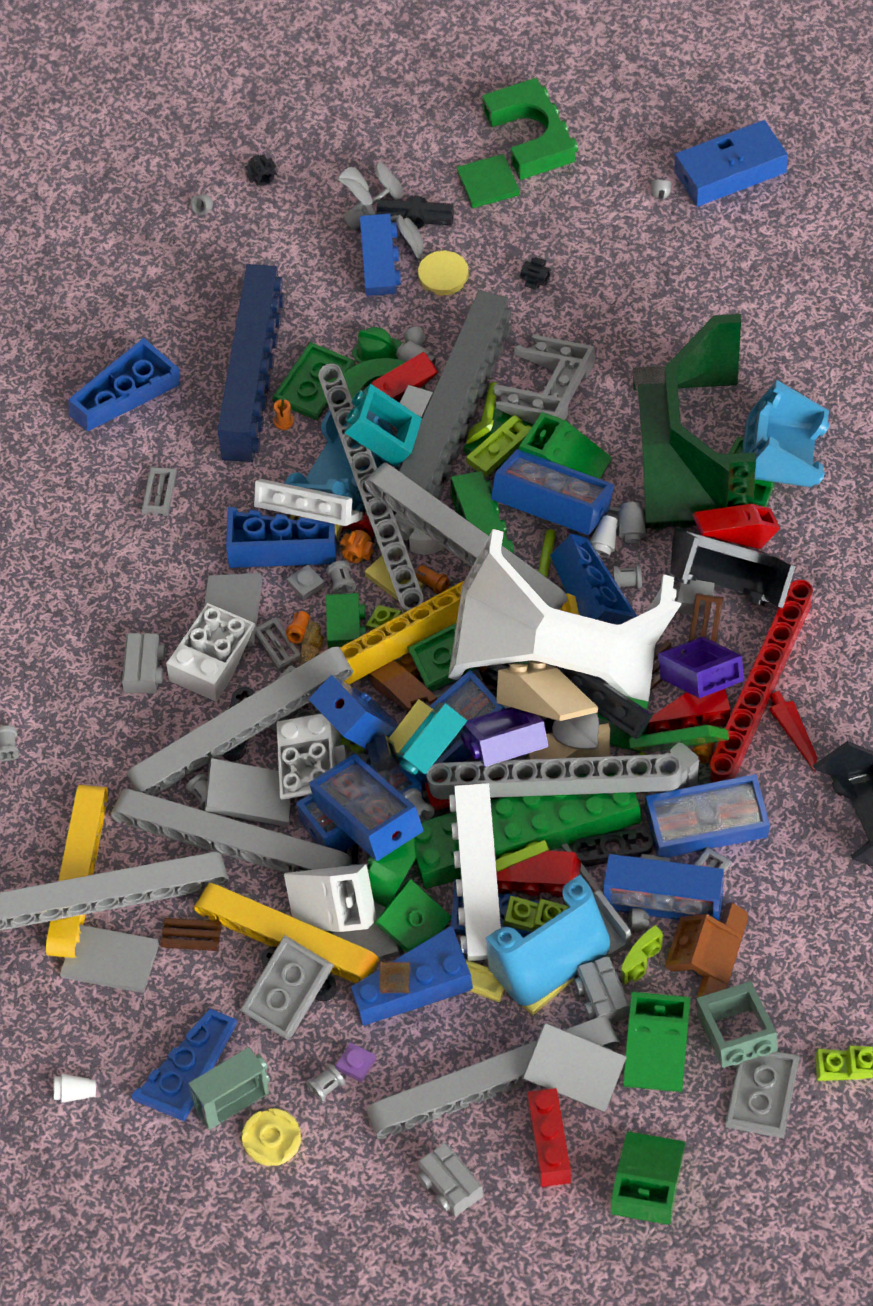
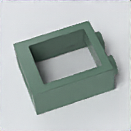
M751 981L696 998L699 1020L722 1068L738 1065L743 1061L766 1056L778 1051L777 1032ZM753 1010L762 1031L725 1042L715 1021Z
M250 1047L188 1083L193 1107L209 1130L269 1094L267 1083L270 1082V1079L265 1071L268 1069V1066L260 1054L255 1055Z

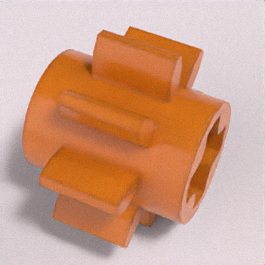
M361 530L352 531L350 535L345 533L340 542L342 545L340 550L343 551V557L352 563L362 562L363 558L369 560L374 551L372 549L373 542H371V537Z

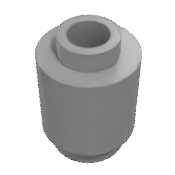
M408 341L406 344L402 343L396 353L398 360L407 362L420 353L425 352L433 365L436 362V357L432 355L431 351L412 341Z
M638 502L623 503L620 505L621 510L618 511L619 538L625 539V543H639L641 538L646 536L645 510L642 509V504Z

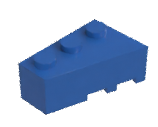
M390 214L360 216L366 296L397 294L396 286H401L400 270H395L394 262H399L398 246H393L392 238H397L396 222L391 223Z

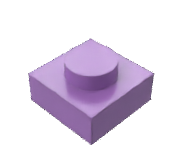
M350 1042L336 1064V1069L362 1083L375 1062L376 1055Z

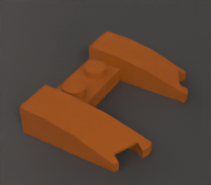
M410 653L403 655L397 662L392 661L368 674L372 686L377 691L408 712L412 709V704H415L418 699H426L430 705L437 700V697L417 679L421 674ZM480 666L477 670L484 672L487 666Z

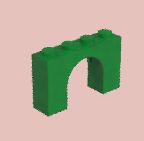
M537 77L482 95V111L492 128L518 119H532L541 123L547 129L537 139L510 147L511 164L520 180L576 162L577 142L574 137L570 138L566 122L560 120L556 104L550 102L547 88L541 86Z

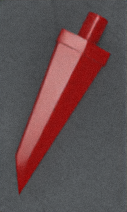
M780 691L774 692L770 696L775 704L769 709L771 714L774 715L816 773L813 765L817 763V755L796 709L797 706L794 701L786 702Z

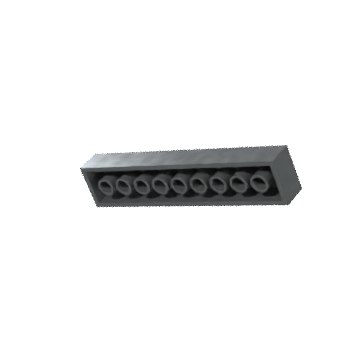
M478 290L422 418L412 453L404 460L399 472L438 500L441 499L443 493V481L450 478L452 472L451 462L459 457L461 450L460 441L468 436L469 420L476 417L478 399H483L485 396L487 378L492 379L494 375V362L502 356L504 348L502 343L504 339L508 340L511 335L512 325L509 324L512 310L508 308V297Z

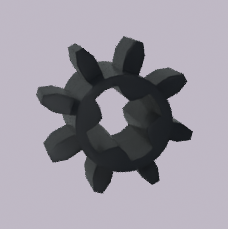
M264 154L253 156L248 161V165L245 166L247 170L245 175L250 183L255 181L257 185H268L273 181L274 175H277L274 169L276 164L272 158L267 159Z
M535 257L531 259V262H524L520 273V279L526 281L524 287L536 290L537 288L539 289L540 285L544 287L547 285L551 275V268L545 267L547 260Z

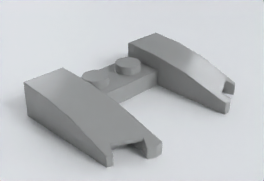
M532 335L531 338L535 345L529 349L518 345L514 349L515 355L555 371L542 394L495 384V395L501 396V401L496 402V408L511 416L516 415L522 421L531 424L536 422L541 412L565 420L568 416V405L582 378L587 379L596 362L595 348L590 345Z

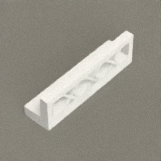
M264 479L255 481L254 507L342 526L362 520V512L352 510V498Z

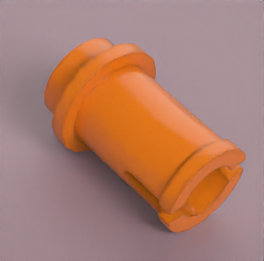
M282 399L274 403V425L280 430H287L294 424V417L290 411L291 406L287 400H284V406H282Z
M425 565L418 567L417 571L426 575L416 573L418 581L433 588L434 593H442L449 588L450 579H448L446 574H439Z
M296 612L292 623L286 628V636L290 642L297 644L306 639V629L311 621V617L307 612Z
M715 742L693 747L692 752L698 756L699 763H708L714 754L713 747Z

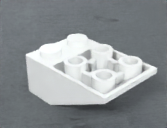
M207 603L166 663L169 681L217 702L233 677L255 627V623Z
M322 713L277 721L280 799L311 795L309 782L336 766L333 747L341 746L340 732Z
M367 864L284 874L293 918L323 931L334 932L368 929L377 919Z

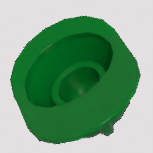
M381 327L367 328L366 330L359 331L357 345L352 351V356L359 363L378 358L398 359L396 353L403 342L392 338Z

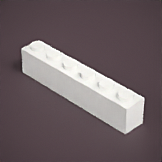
M489 783L454 786V795H449L450 812H456L457 823H451L452 839L458 840L459 851H454L455 868H460L461 879H456L457 897L463 896V907L458 908L459 925H465L466 936H460L461 950L463 954L467 953L468 961L488 960L486 937L501 928Z

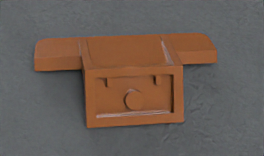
M726 903L721 921L708 914L680 917L665 967L671 972L695 970L699 975L703 976L696 998L727 989L747 925V912L734 903Z

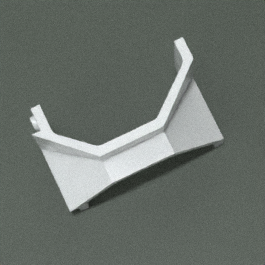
M493 529L462 585L448 678L459 680L463 672L472 667L534 660L600 677L625 696L648 701L649 704L655 645L682 604L675 602L676 589L673 588L674 577L663 575L661 589L647 611L623 624L615 625L549 607L503 557L501 553L503 532Z

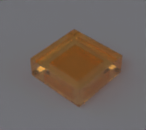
M380 962V993H410V962Z

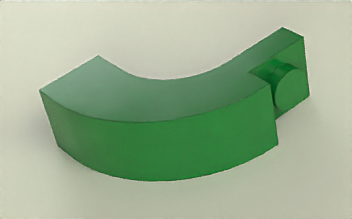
M378 358L364 361L347 370L343 376L352 399L359 390L363 391L373 381L402 365L405 361L392 358ZM339 400L336 404H341L345 400Z

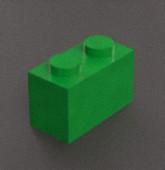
M358 593L326 595L328 649L332 647L340 648L366 634V627H361L360 620H366L365 604L359 603Z

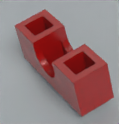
M557 1088L527 1092L528 1110L532 1133H534L541 1187L570 1184L571 1167Z

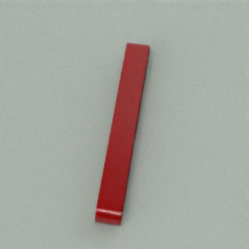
M799 579L791 582L783 608L779 607L725 727L728 730L729 740L719 741L711 758L709 771L711 783L733 779L738 773L769 703L770 696L773 694L811 608L813 588L806 580ZM742 725L746 726V728H739L738 726ZM731 747H732V748H736V750H729V749H727V748H731ZM718 770H725L727 772L721 773Z

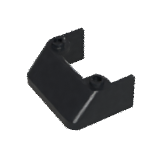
M675 528L672 538L670 573L675 576V581L688 585L691 580L712 582L716 586L750 596L749 601L765 606L766 602H770L777 607L783 608L796 566L766 552L706 537L686 529Z
M847 741L815 763L813 767L815 770L831 776L833 780L832 787L839 796L852 800L869 841L852 853L851 857L855 861L873 867V751Z

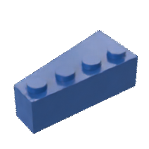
M142 338L68 399L69 416L88 432L179 386L180 368L145 338Z
M228 507L226 549L229 568L332 564L337 559L335 524L302 517L299 520H292L282 514H276L275 517L261 515L260 511L255 510L244 513L238 512L235 507Z
M570 534L550 555L566 593L576 597L580 616L615 625L623 624L637 617L587 537Z
M450 926L351 986L357 1011L364 1026L471 991L473 986L471 973L453 926Z

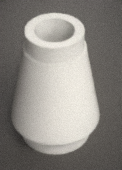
M603 515L590 539L592 546L599 556L610 557L611 552H614L618 522L614 517Z
M62 1073L61 1076H54V1100H61V1103L95 1097L96 1095L95 1079Z

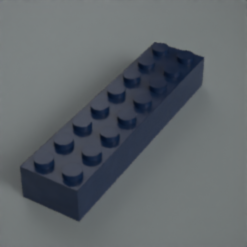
M246 265L217 430L221 458L225 461L253 462L254 454L260 451V438L257 436L258 432H263L264 417L261 416V412L267 409V395L264 394L265 390H270L271 375L268 374V370L274 368V354L271 353L272 349L277 348L278 334L275 333V329L281 326V313H278L279 308L284 307L285 295L282 293L283 278L278 276L277 266Z

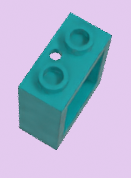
M370 384L364 391L359 390L353 397L351 403L354 406L346 417L348 424L345 434L393 466L398 467L412 453L422 418ZM368 410L397 428L396 437L366 418Z
M437 703L396 755L401 759L399 765L410 774L416 775L420 773L425 775L467 720L446 703Z

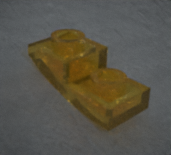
M311 620L306 628L302 642V664L319 655V650L324 640V636L321 635L320 623Z

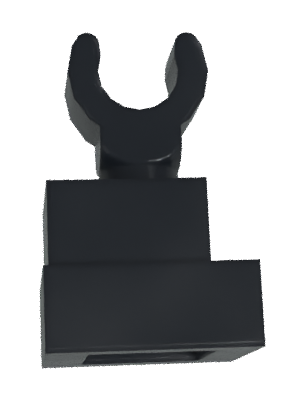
M385 734L375 737L374 742L366 744L368 753L356 754L369 766L371 764L378 772L400 766L396 756L395 745Z

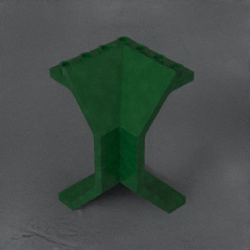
M741 314L714 315L666 366L633 368V391L638 393L642 439L646 528L661 530L665 527L678 526L686 529L697 525L693 517L694 512L753 504L756 469L755 453L720 454L715 452L682 426L678 388L738 385Z

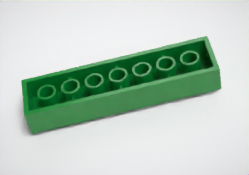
M609 773V774H607L606 776H614V775H616V774H615V773ZM581 774L577 777H586L587 774ZM635 792L500 797L490 800L495 860L505 853H514L522 850L532 842L545 840L550 850L561 848L562 844H574L580 838L603 835L641 823L640 805ZM456 812L421 822L424 831L414 837L415 861L425 889L454 882L455 879H461L460 868H455L454 851H459L458 840L452 839L451 823H457Z

